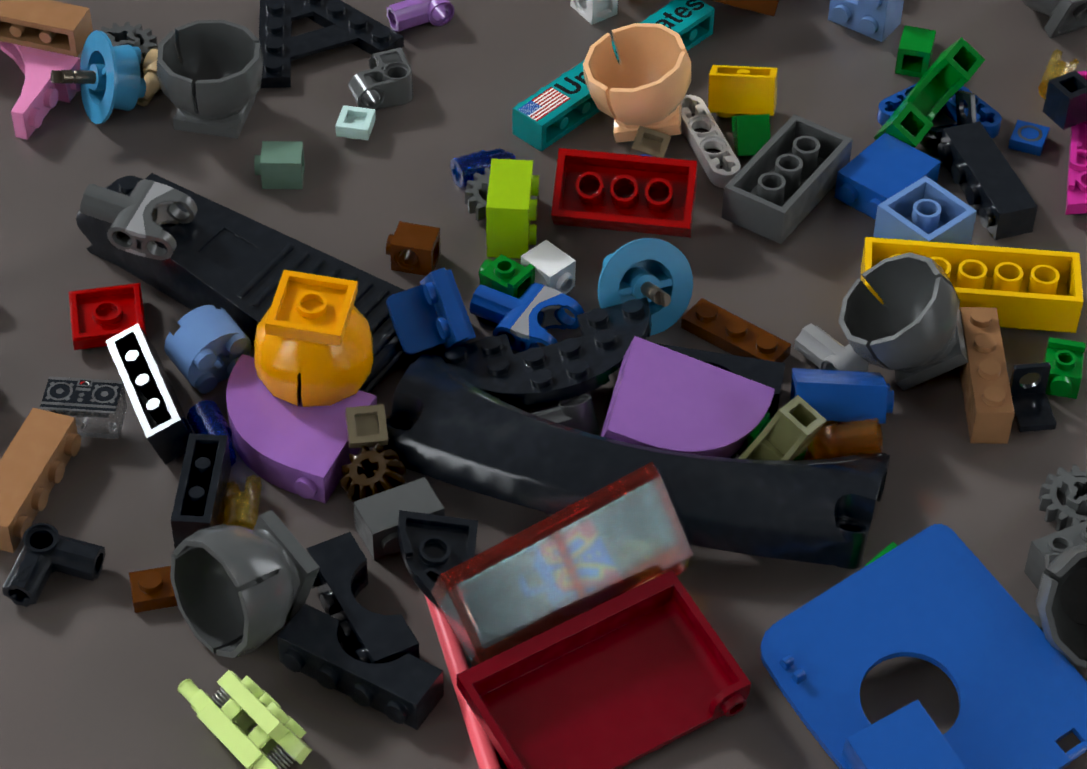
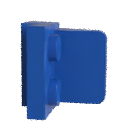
M443 267L432 271L420 281L421 285L393 294L386 300L394 329L403 351L408 355L442 345L447 349L454 345L469 343L476 338L451 269L446 270Z

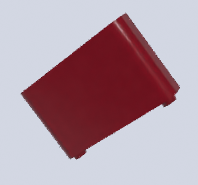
M673 570L655 577L457 674V687L508 769H621L724 715L731 717L738 714L747 705L746 699L751 688V682Z

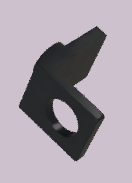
M957 91L955 93L957 124L931 127L925 136L934 139L940 138L941 142L944 128L976 122L975 93ZM964 101H966L968 105L967 117L964 113Z
M1049 362L1013 366L1010 389L1015 412L1014 418L1020 432L1053 430L1056 428V420L1046 395V387L1051 370ZM1028 373H1038L1040 375L1034 383L1022 384L1019 382Z

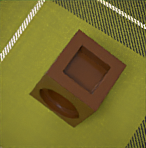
M399 221L394 235L389 234L386 243V255H391V270L427 276L435 270L441 254L440 228Z

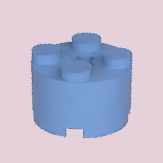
M204 305L185 314L177 322L181 327L174 336L169 332L164 345L165 353L187 381L202 394L209 393L216 387L217 383L229 378L239 357L242 354L249 356L251 351V342L247 335L222 307L221 310L216 309L214 305Z

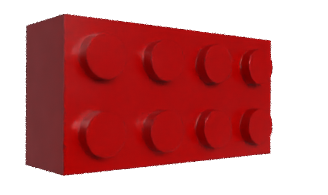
M559 148L551 211L554 225L691 238L698 174L697 161Z

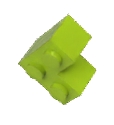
M491 159L486 204L487 257L497 258L502 254L508 258L521 259V255L529 251L530 245H536L537 224H531V221H536L537 200L532 199V196H539L540 175H533V160Z

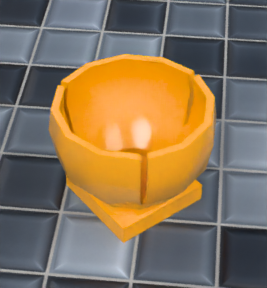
M283 270L272 305L258 323L254 340V364L257 376L273 396L298 406L299 373L301 374L303 407L330 406L359 391L372 370L373 338L367 319L354 306L358 293V281Z

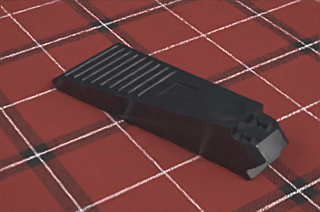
M151 173L145 179L168 185L187 194L194 200L198 209L195 218L190 223L160 225L163 228L162 230L171 234L176 240V250L169 259L156 260L118 249L111 244L107 236L112 223L82 214L80 210L77 213V225L92 243L87 248L91 254L121 267L191 310L204 305H214L216 309L220 310L222 307L247 335L252 346H254L257 325L272 305L283 270L358 281V293L354 306L367 319L373 338L372 370L359 390L370 393L406 355L386 305V300L389 296L405 291L404 289L156 174ZM125 176L117 179L105 188L130 196L137 183L144 179L136 176ZM176 204L180 210L188 212L185 207ZM154 241L157 246L167 249L161 242Z

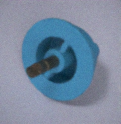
M100 30L91 32L87 37L82 50L80 70L51 71L52 83L80 84L85 112L95 124L105 123L113 109L131 111L135 107L138 98H143L146 93V83L140 74V48L129 44L112 46L107 34Z
M658 238L633 240L620 247L613 254L607 255L603 260V268L597 289L600 308L622 304L631 299L647 297L652 322L650 336L658 334L675 324L687 309L693 291V275L685 255L671 243Z

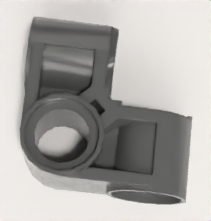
M402 48L373 53L369 59L370 70L356 73L348 83L358 107L378 110L407 104L413 98L412 70Z

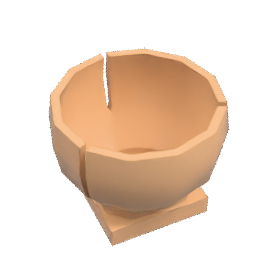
M633 23L611 30L619 63L608 32L592 44L583 63L584 79L596 107L614 118L613 134L616 143L634 141L639 126L670 136L680 135L682 100L691 83V60L679 33L662 24Z

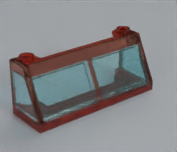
M650 462L440 574L431 593L472 666H475L670 570H673L676 576L687 570L684 564L693 556V553L661 475L654 463Z

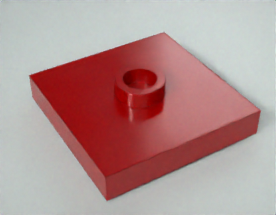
M140 283L68 292L74 350L107 346L106 340L137 323L147 336Z

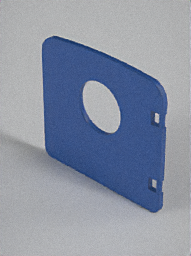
M934 524L927 527L774 623L765 632L761 641L760 651L763 665L801 721L839 769H850L841 756L846 738L871 725L860 702V687L865 676L879 663L896 657H914L928 661L940 668L954 684L959 697V714L953 726L943 736L967 769H1064L1073 760L1087 752V681L1067 658L1045 639L1044 632L957 534L946 525ZM1073 732L1081 743L1065 753L1057 742Z

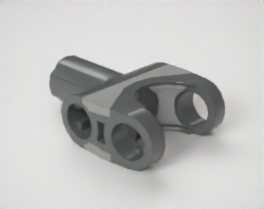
M147 179L139 181L130 196L89 184L83 194L80 205V212L82 214L112 223L107 236L111 244L116 248L156 260L169 259L177 247L173 236L162 230L163 228L160 225L190 223L198 211L196 203L187 194L168 185ZM176 204L182 205L188 212L180 210ZM154 241L161 242L167 249L157 246Z

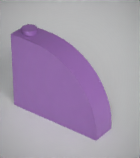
M634 336L623 357L601 436L661 450L730 458L747 443V437L762 421L771 404L775 389Z
M242 354L232 369L226 389L230 434L239 456L252 471L267 482L286 491L298 494L303 498L313 499L326 504L343 477L341 466L352 463L349 459V453L357 455L361 449H349L345 409L346 407L377 405V396L359 390L356 394L330 406L303 407L301 374L299 373V405L296 406L273 396L257 376L254 357Z

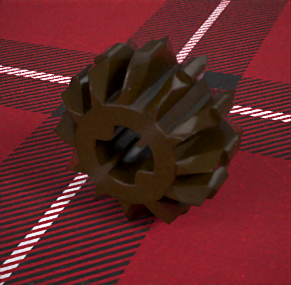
M379 443L371 451L368 447L362 445V453L358 456L349 453V459L352 463L341 466L342 474L344 475L340 480L341 486L348 493L347 496L353 504L355 501L406 483L403 478L407 474L406 467L402 461H399L400 458L397 453L391 448L386 450Z

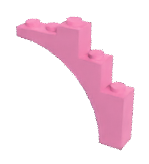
M0 41V50L12 58L25 75L21 95L11 110L15 137L28 140L35 129L41 126L43 119L51 108L56 106L58 100L70 103L76 93L80 91V84L51 82L52 70H80V58Z

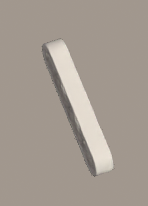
M685 95L682 100L681 130L713 185L724 188L740 171V162L705 102L698 96ZM702 128L708 130V132H696L694 129ZM707 149H717V150H719V151H721V152H719V153H709V152H707V151H705V150H707Z

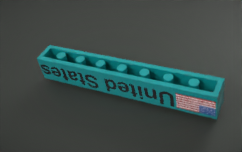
M674 0L641 23L662 24L679 33L688 51L713 34L715 8L701 0ZM612 41V46L619 63V58L614 45V41ZM584 60L512 108L513 135L542 152L600 112L590 95L584 79Z

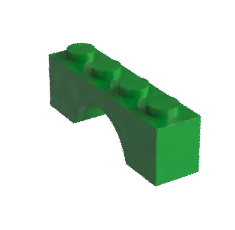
M962 37L940 54L873 138L877 140L881 135L887 133L915 148L934 125L932 120L937 113L970 80L985 61V58Z

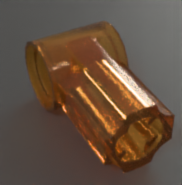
M874 418L837 424V421H826L808 446L810 460L881 453L884 448L882 428L879 420Z

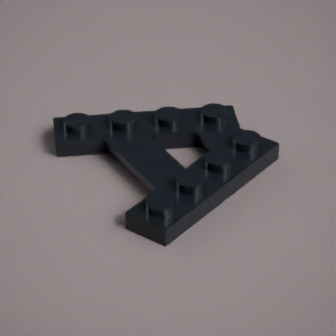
M260 0L259 41L264 55L261 88L291 87V61L351 43L371 55L404 47V36L341 0ZM307 17L324 27L292 37V21Z

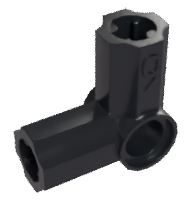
M48 523L34 524L24 532V546L2 587L3 595L11 599L14 604L28 607L30 604H36L51 573L55 571L93 581L95 578L98 579L103 569L106 555L105 547L59 535L58 530Z

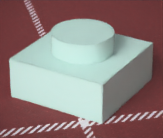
M343 105L335 126L336 136L369 140L376 121L375 109Z

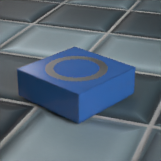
M1017 120L1008 148L1041 156L1050 127Z

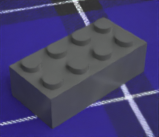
M794 114L724 187L722 218L782 244L836 185L838 171L850 162L853 139Z

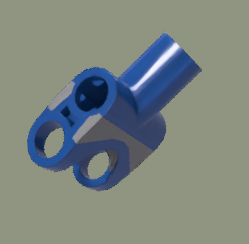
M533 283L528 286L520 298L485 285H479L473 294L469 308L471 314L498 324L493 330V336L507 334L513 354L524 352L530 348L541 347L538 343H542L545 346L558 343L556 338L547 332V329H576L579 327L577 315L584 313L582 306L575 299L539 283ZM564 308L571 311L574 314L575 318L569 316L565 312Z

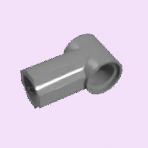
M812 323L802 328L801 333L795 339L794 349L818 366L820 370L860 372L868 370V362L858 355L850 344L844 347L824 330Z

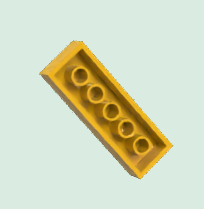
M865 237L861 274L883 259L911 252L929 257L942 267L960 299V307L997 308L1000 327L1076 333L1084 302L1080 253ZM861 275V281L881 304H884L883 300Z

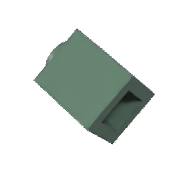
M262 141L261 155H255L254 159L255 175H261L262 189H303L305 172L303 141Z

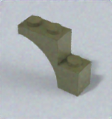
M797 395L777 411L764 430L738 459L793 460L807 449L827 420Z

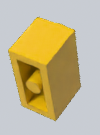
M712 65L709 73L708 109L710 113H716L717 116L729 118L736 114H770V116H774L777 105L778 68Z

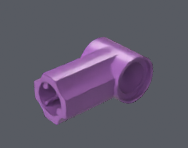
M405 0L386 7L390 27L395 32L428 22L434 26H443L452 19L455 11L454 6L449 0Z

